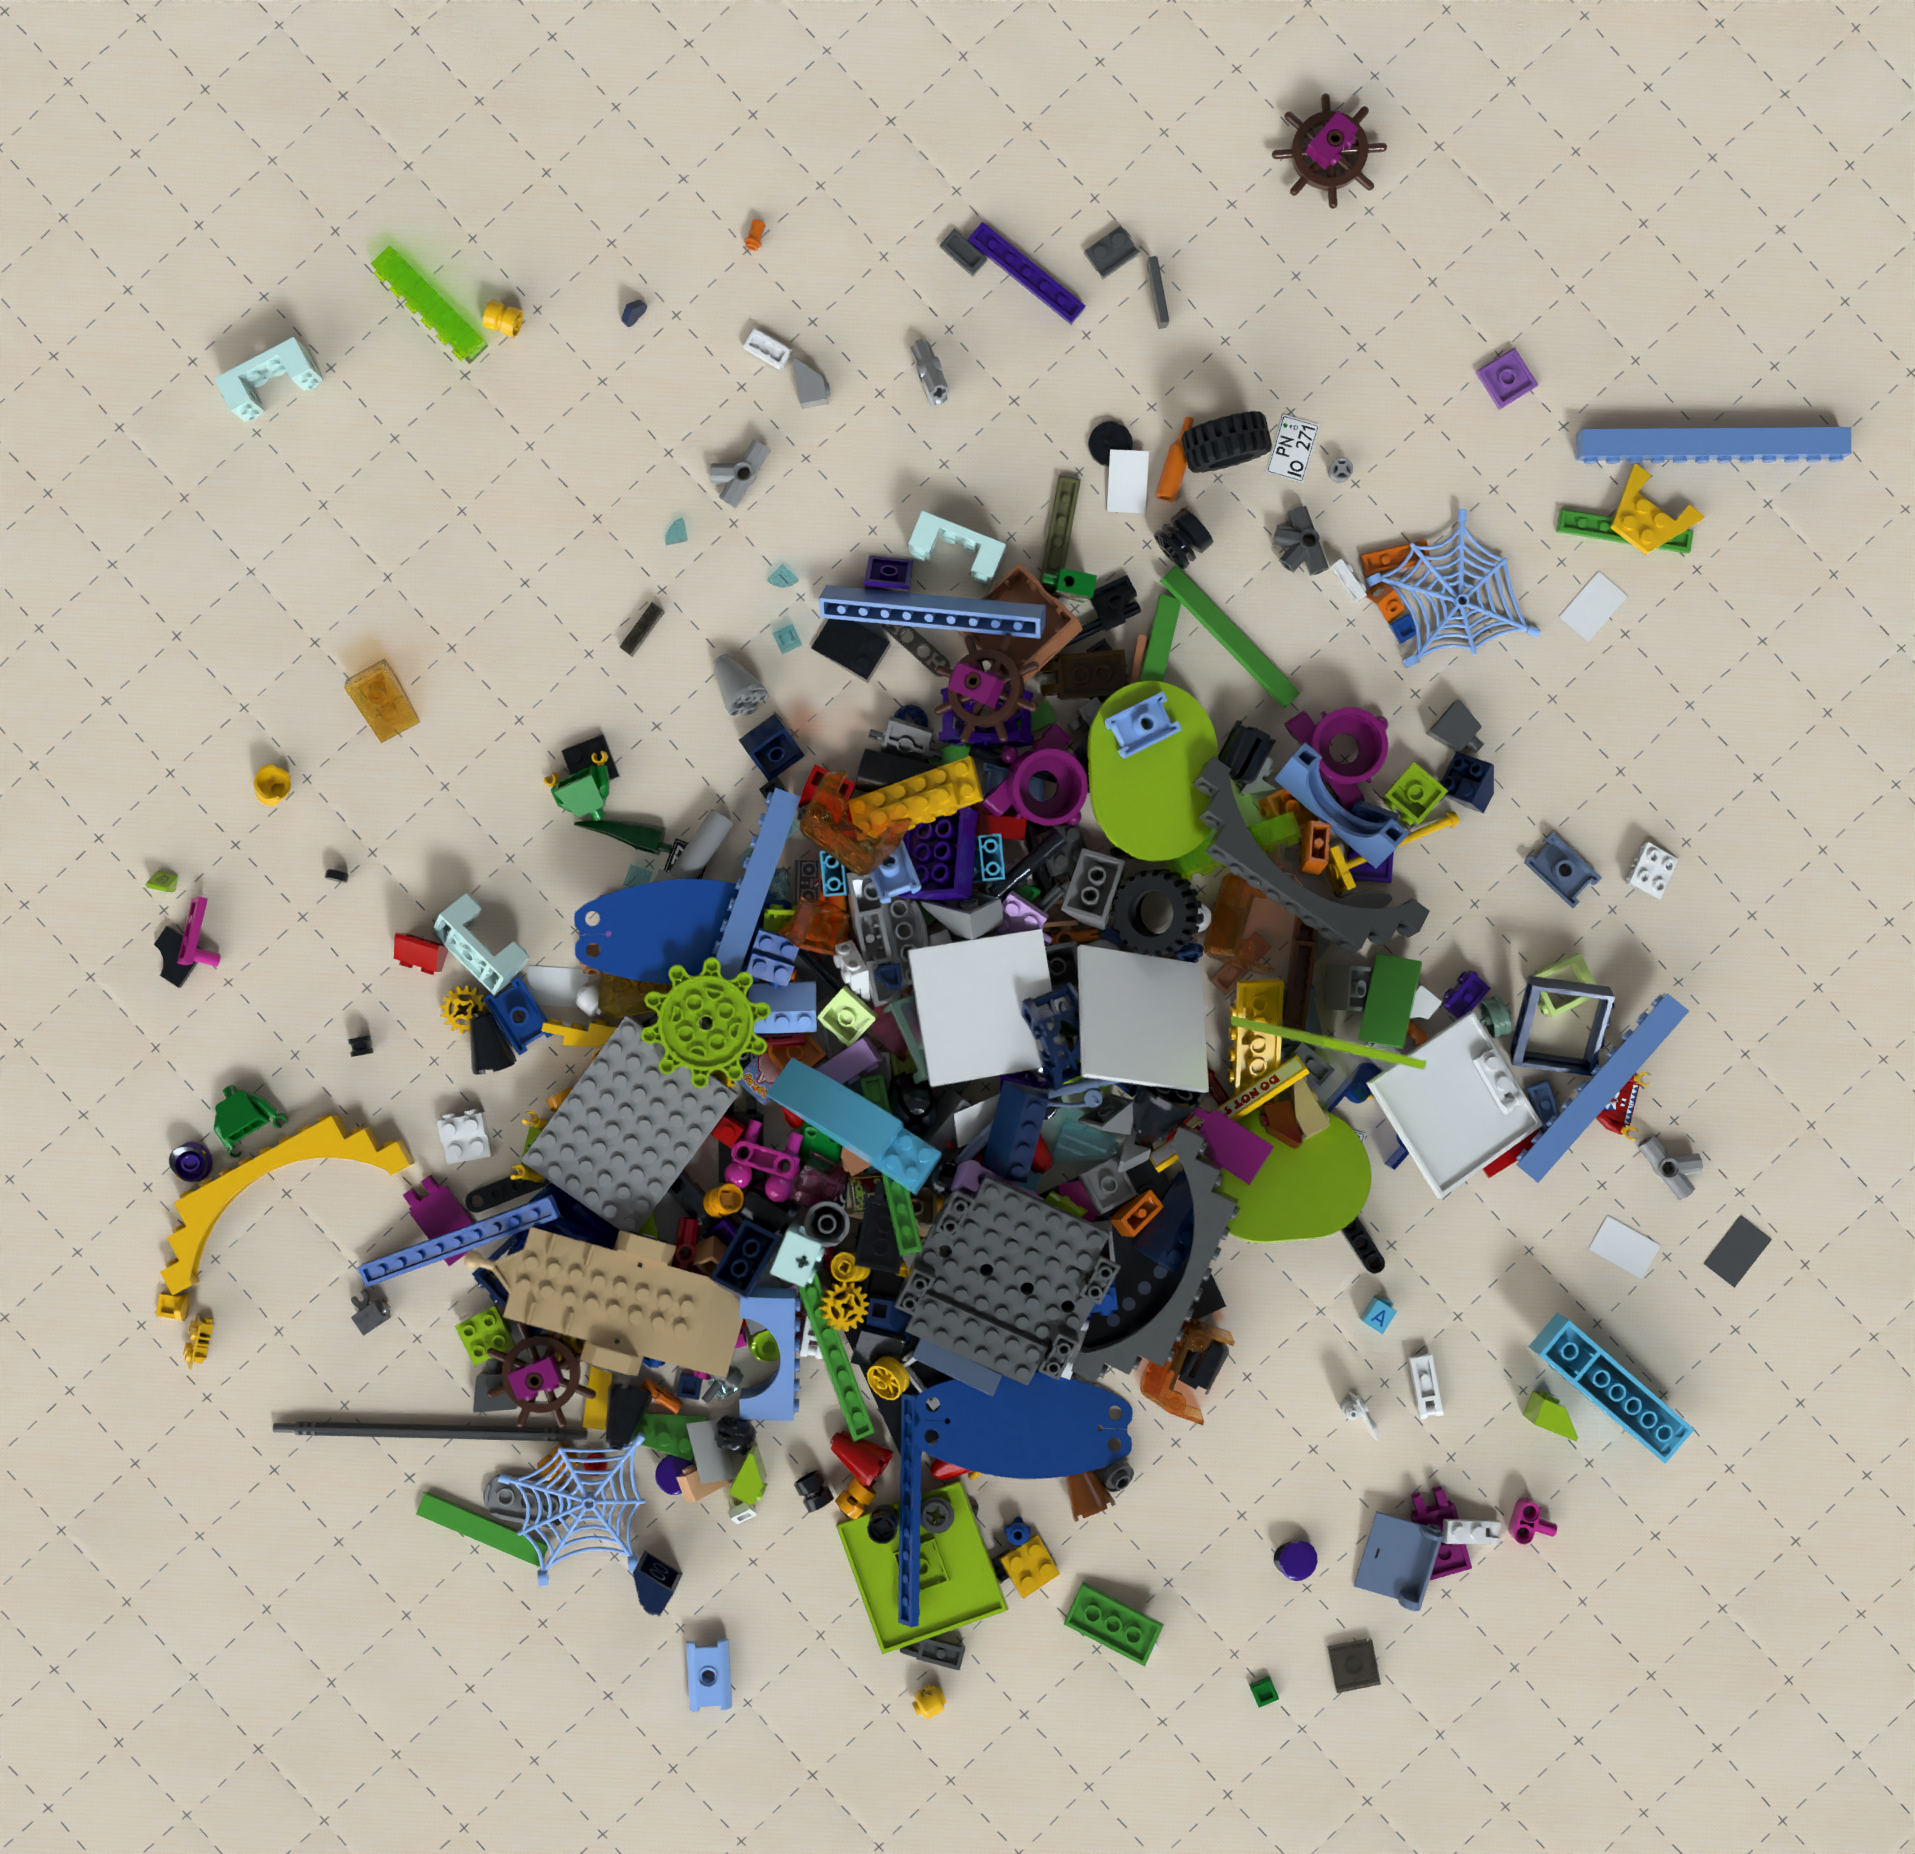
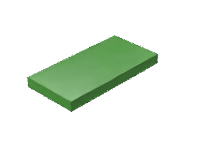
M1377 954L1358 1036L1359 1041L1404 1049L1422 961Z
M1082 1582L1064 1625L1145 1667L1164 1623Z

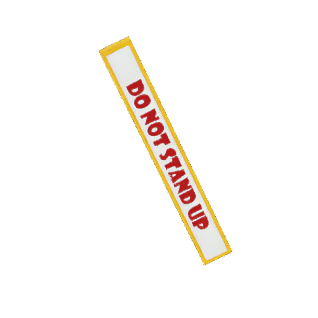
M1296 1055L1216 1109L1234 1121H1238L1309 1074V1071L1298 1055ZM1199 1119L1189 1127L1199 1131L1204 1121ZM1174 1137L1150 1152L1149 1159L1158 1173L1179 1160L1176 1151L1170 1148Z

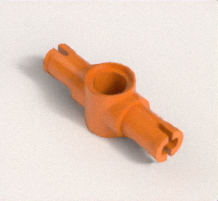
M1095 927L1080 931L1076 929L1050 934L1053 940L1049 945L1058 944L1059 937L1062 934H1067L1071 941H1076L1078 947L1080 944L1099 940L1098 935L1090 936V934L1098 933Z

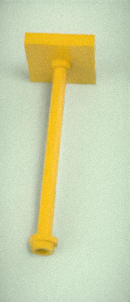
M1454 811L1445 813V818L1409 833L1397 848L1444 827H1456L1460 823L1457 813ZM1338 845L1329 848V863L1325 870L1335 893L1355 888L1356 885L1349 869L1367 861L1361 855L1345 861Z

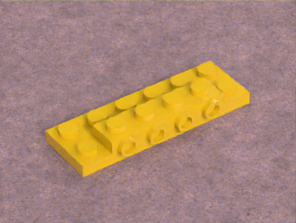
M971 756L851 799L848 801L857 841L861 844L880 837L888 838L894 836L895 832L900 830H911L915 828L916 824L933 822L936 820V817L941 815L949 816L955 814L956 810L984 799L974 760Z
M1282 979L1237 981V999H1234V1005H1231L1229 1008L1230 1018L1235 1016L1282 1027L1284 981ZM1237 1026L1229 1027V1039L1233 1040V1047L1228 1049V1059L1232 1061V1069L1227 1070L1228 1082H1231L1233 1085V1097L1280 1066L1282 1037ZM1279 1094L1275 1095L1274 1097H1272L1256 1109H1262L1265 1105L1278 1103Z

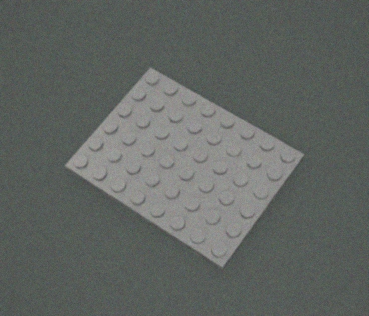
M626 1015L521 1161L620 1231L637 1233L738 1096V1093L711 1073L706 1087L703 1089L695 1088L691 1082V1071L685 1066L678 1067L673 1073L668 1075L661 1073L659 1062L665 1056L664 1046L660 1043H645L641 1039V1032L646 1027L629 1015Z

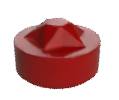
M593 1452L586 1459L606 1457L600 1452ZM608 1461L584 1462L585 1470L604 1471L608 1465ZM589 1474V1475H591V1476H599V1475H601V1474Z

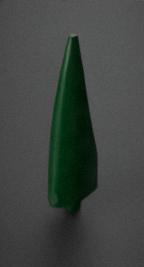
M593 820L574 823L575 826L610 836L644 852L660 855V851L670 853L672 845L663 843L665 836L664 827L616 820Z

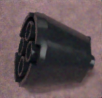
M1136 1084L1133 1103L1135 1131L1140 1134L1156 1137L1159 1140H1166L1169 1135L1199 1108L1205 1093Z

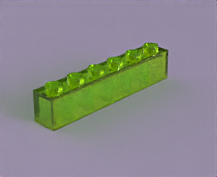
M390 245L371 263L376 270L373 274L382 283L387 281L391 285L389 290L398 299L402 296L407 301L404 305L414 315L418 312L423 317L420 321L429 330L434 328L438 332L436 337L445 346L449 343L454 348L451 352L459 361L464 359L470 365L488 347L484 339Z
M1295 811L1247 827L1265 854L1278 850L1277 845L1286 843V846L1299 843L1298 838L1303 836ZM1211 840L1201 843L1194 850L1183 856L1166 861L1170 872H1177L1181 874L1182 879L1187 878L1189 881L1193 880L1192 875L1200 873L1201 876L1213 873L1214 867L1220 865L1222 869L1227 867L1221 862L1213 860L1211 855L1205 852Z

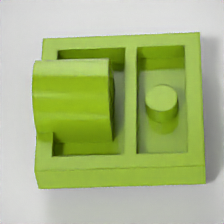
M497 1305L455 1326L474 1367L492 1358L487 1355L489 1348H495L504 1352L516 1345L511 1334L510 1323L507 1318L503 1317Z

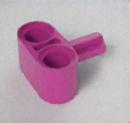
M1523 1497L1517 1500L1514 1506L1508 1531L1518 1543L1525 1545L1532 1541L1535 1532L1554 1537L1557 1533V1524L1539 1519L1541 1514L1540 1508L1531 1499ZM1532 1506L1529 1514H1523L1525 1507ZM1525 1527L1524 1534L1517 1536L1518 1529Z

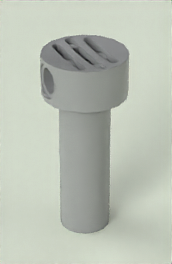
M711 809L670 871L667 873L659 869L653 882L697 879L734 824L720 813Z

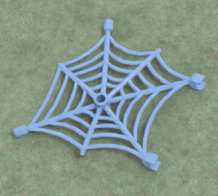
M1466 509L1458 510L1460 526L1450 538L1433 546H1416L1411 542L1409 554L1397 568L1382 575L1380 572L1366 579L1369 587L1382 581L1394 588L1412 615L1417 636V653L1403 660L1406 668L1419 663V659L1435 650L1455 647L1471 650L1472 655H1476L1477 648L1499 635L1515 631H1526L1527 634L1537 637L1540 633L1539 628L1526 625L1520 612L1509 577L1507 558H1501L1487 551L1466 529ZM1464 532L1470 541L1482 552L1499 560V562L1496 564L1485 560L1471 551L1464 544ZM1459 533L1458 545L1445 555L1436 557L1425 556L1420 551L1443 547ZM1459 549V557L1448 564L1433 566L1429 561L1447 558ZM1464 549L1471 556L1493 566V568L1488 569L1469 560L1464 556ZM1413 552L1420 557L1413 569L1399 581L1386 578L1399 571L1409 561ZM1422 561L1426 564L1428 569L1414 585L1403 583L1417 570ZM1459 561V570L1451 575L1442 576L1437 571L1448 568ZM1464 561L1488 573L1485 576L1473 574L1464 569ZM1502 565L1504 566L1510 596L1521 623L1514 621L1503 594L1498 572ZM1430 571L1436 576L1426 589L1417 587L1425 580ZM1464 573L1480 580L1475 585H1470L1463 580ZM1494 573L1501 600L1509 618L1497 614L1489 586V578ZM1459 575L1458 580L1454 582H1447L1445 580ZM1438 580L1443 584L1440 593L1431 591ZM1484 582L1486 583L1487 595L1492 611L1485 609L1481 600L1480 586ZM1458 584V594L1451 586ZM1463 585L1470 588L1465 594H1463ZM1396 586L1408 589L1416 598L1424 613L1426 642L1422 647L1416 615L1408 600ZM1447 589L1452 596L1445 595V590ZM1414 591L1423 593L1433 606L1436 614V629L1431 636L1427 611L1421 599ZM1475 591L1480 607L1469 602V596ZM1430 596L1440 599L1444 611V619L1441 623L1436 604ZM1459 598L1463 601L1462 605L1458 602ZM1444 600L1452 602L1453 608L1448 614ZM1465 607L1471 608L1473 610L1466 613ZM1457 609H1460L1461 615L1453 616ZM1475 612L1486 614L1469 625L1467 617ZM1493 617L1501 620L1488 624L1473 634L1471 633L1470 629L1486 618ZM1463 619L1464 623L1446 625L1449 620ZM1503 624L1518 627L1497 632L1474 645L1473 638L1488 628ZM1459 627L1466 630V634L1444 633L1438 635L1444 628ZM1443 637L1467 638L1469 646L1444 644L1425 651L1432 641Z
M639 1432L633 1439V1444L623 1448L628 1450L621 1456L594 1459L568 1458L566 1452H607L617 1450L612 1448L577 1449L560 1446L558 1447V1452L549 1462L530 1474L515 1479L511 1477L512 1475L500 1473L498 1482L514 1483L522 1492L525 1500L526 1519L522 1530L518 1531L517 1535L525 1536L538 1553L540 1570L537 1571L539 1586L548 1585L549 1567L562 1559L585 1551L602 1550L627 1555L629 1572L634 1571L638 1563V1556L632 1550L630 1527L639 1504L646 1502L645 1499L640 1498L636 1488L634 1456L636 1447H639L646 1439L644 1434ZM561 1454L562 1458L559 1463L545 1477L535 1483L523 1481L546 1469ZM630 1454V1477L637 1499H629L624 1488V1462ZM620 1459L612 1470L604 1471L574 1469L571 1463L606 1462ZM565 1461L566 1466L546 1487L539 1485L552 1476ZM619 1468L620 1486L625 1499H619L614 1488L613 1475ZM569 1469L571 1474L567 1481L558 1490L550 1488ZM577 1473L608 1475L604 1480L586 1481L580 1480ZM574 1478L577 1483L575 1489L570 1493L563 1492L562 1490ZM608 1481H610L615 1499H606L604 1486ZM583 1484L600 1485L594 1492H587ZM521 1486L531 1488L538 1502L537 1518L534 1524L528 1527L530 1504L526 1492ZM580 1489L583 1497L574 1494ZM537 1490L543 1491L548 1501L547 1518L541 1521L539 1520L542 1515V1502ZM601 1491L602 1499H596V1496ZM550 1494L558 1495L560 1502L559 1513L552 1515ZM562 1497L567 1498L568 1502L567 1509L563 1510L564 1502ZM571 1499L581 1502L571 1507ZM596 1504H603L602 1512L599 1511ZM612 1504L607 1521L605 1518L606 1505ZM616 1504H623L618 1514L615 1532L611 1526L612 1513ZM627 1504H635L627 1523L626 1546L620 1538V1521ZM582 1508L578 1515L573 1513V1511ZM591 1510L598 1516L582 1517L586 1511ZM569 1514L575 1520L569 1527L562 1516ZM559 1519L564 1525L567 1532L563 1538H561L551 1521ZM583 1520H598L604 1524V1526L596 1524L585 1525L575 1529L578 1522ZM547 1524L555 1532L560 1542L555 1550H553L550 1541L538 1527ZM534 1529L545 1540L551 1553V1557L545 1566L541 1550L531 1536L527 1534V1532ZM582 1529H603L609 1531L614 1537L613 1539L606 1536H586L566 1542L571 1534ZM589 1539L607 1540L619 1544L623 1549L587 1547L569 1552L555 1559L562 1548L575 1542Z

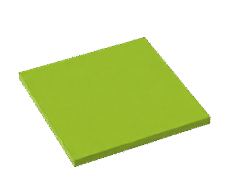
M1232 1016L1230 1022L1233 1026L1422 1070L1425 1069L1427 1062L1417 1058Z
M961 1479L921 1493V1505L930 1497H942L950 1501L954 1509V1521L947 1531L939 1534L928 1532L920 1525L919 1626L909 1627L898 1623L900 1501L890 1504L899 1514V1525L894 1539L889 1543L878 1544L870 1539L867 1533V1526L872 1511L860 1515L857 1520L851 1518L836 1524L882 1654L997 1615L1009 1609ZM939 1506L934 1512H929L934 1515V1523H936L939 1517H944L939 1512Z

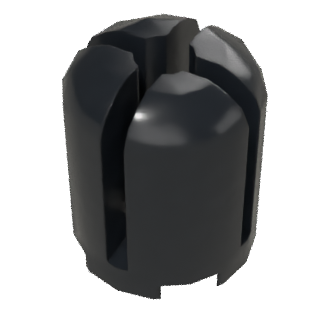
M1236 720L1218 755V760L1231 768L1229 773L1230 779L1241 784H1251L1257 779L1276 740L1270 739L1271 736L1260 729L1250 726L1247 728L1241 725L1242 721Z
M904 1071L890 1081L888 1097L892 1116L902 1121L903 1128L912 1134H920L926 1131V1126L931 1128L937 1118V1107L933 1089L929 1085V1079L915 1084L912 1077L915 1073L906 1074Z
M758 1180L752 1183L744 1194L743 1205L737 1211V1216L742 1221L746 1219L782 1237L802 1205L792 1198L780 1203L770 1200L765 1192L766 1182Z
M1194 1329L1189 1333L1168 1373L1170 1374L1173 1370L1180 1375L1178 1380L1195 1390L1200 1386L1207 1390L1205 1394L1208 1395L1229 1355V1348L1223 1340L1216 1337L1195 1376L1191 1375L1211 1333L1203 1329Z

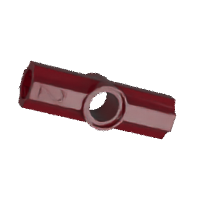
M679 1217L675 1244L673 1245L676 1246L671 1267L691 1272L692 1263L696 1256L695 1243L699 1219ZM682 1247L689 1248V1252L685 1257H679V1250Z

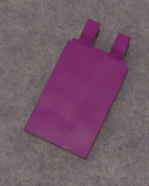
M1199 1106L1193 1115L1204 1121L1199 1129V1132L1207 1135L1205 1142L1208 1145L1203 1155L1250 1185L1274 1146L1217 1109L1209 1113Z
M432 1175L421 1181L422 1185L430 1193L423 1199L414 1188L403 1194L405 1200L412 1206L409 1208L411 1211L409 1212L428 1239L475 1223L447 1185L445 1187L439 1185ZM471 1250L446 1258L444 1261L448 1266H451Z
M1441 1486L1432 1488L1437 1504L1425 1506L1420 1492L1411 1494L1415 1510L1411 1511L1412 1514H1410L1413 1522L1423 1525H1436L1442 1532L1443 1519H1459L1455 1504L1451 1503V1500H1447L1445 1491ZM1441 1542L1430 1580L1472 1569L1466 1544H1445Z

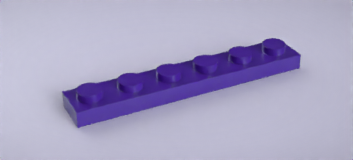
M981 222L968 238V241L1070 325L1074 323L1085 309V304L984 222Z

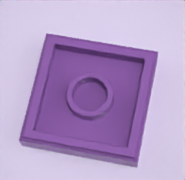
M1513 348L1476 372L1499 410L1538 386V383L1516 348Z

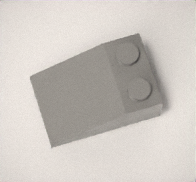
M972 891L971 900L943 901L925 899L921 901V905L958 936L965 937L967 940H976L980 935L994 931L996 927L1004 924L1001 898Z

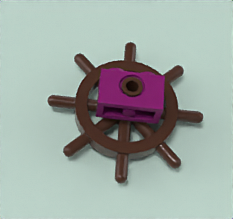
M1325 93L1321 96L1322 112L1312 115L1304 122L1290 111L1285 113V119L1297 129L1291 149L1274 150L1272 158L1292 159L1293 167L1300 178L1290 189L1291 195L1296 196L1306 184L1316 189L1328 190L1329 207L1334 209L1338 205L1337 189L1349 185L1354 180L1369 191L1374 188V183L1361 171L1367 161L1368 153L1385 152L1387 145L1385 143L1368 144L1366 134L1359 124L1369 113L1368 107H1361L1352 118L1339 111H1331L1330 96ZM1323 125V129L1318 134L1312 130L1317 126ZM1304 137L1311 141L1307 148H1302ZM1357 154L1355 165L1353 166L1343 155ZM1304 157H1311L1314 160L1310 167L1306 165ZM1338 164L1347 173L1336 177L1335 165ZM1322 167L1326 170L1327 177L1316 173Z
M1009 633L1003 636L998 650H977L973 637L967 635L964 641L969 654L963 657L953 670L942 665L936 668L938 674L949 678L947 687L949 701L935 707L934 712L936 715H941L953 709L962 720L967 722L960 737L962 743L969 741L975 726H995L999 740L1006 742L1008 735L1003 722L1013 716L1019 707L1031 712L1037 710L1035 703L1023 699V676L1037 670L1039 664L1036 661H1032L1019 668L1015 661L1006 655L1012 641V635ZM993 660L990 669L985 672L982 662ZM1001 664H1003L1009 673L999 677L997 673ZM1011 682L1010 693L1002 690L1003 686ZM998 698L1006 701L1000 710L996 704ZM971 700H975L976 702L970 713L969 711H967L964 704ZM984 704L988 706L991 715L980 716Z
M517 1321L516 1324L523 1340L519 1341L508 1354L495 1348L487 1350L488 1356L504 1362L502 1367L503 1384L489 1389L487 1396L494 1398L507 1393L509 1398L522 1408L516 1421V1425L519 1428L524 1427L530 1412L547 1413L551 1411L558 1426L564 1428L567 1422L561 1407L571 1399L574 1393L590 1399L596 1396L594 1390L579 1384L582 1352L576 1354L573 1348L561 1339L562 1333L554 1331L553 1335L536 1334L531 1336L527 1324ZM536 1345L548 1346L544 1357L540 1358ZM525 1349H527L532 1361L530 1363L517 1358ZM556 1350L559 1353H561L565 1359L557 1362V1359L555 1357ZM569 1367L570 1377L566 1379L561 1370ZM560 1386L566 1388L563 1394L556 1397L555 1389ZM544 1390L548 1401H536L535 1399L539 1395L538 1392Z

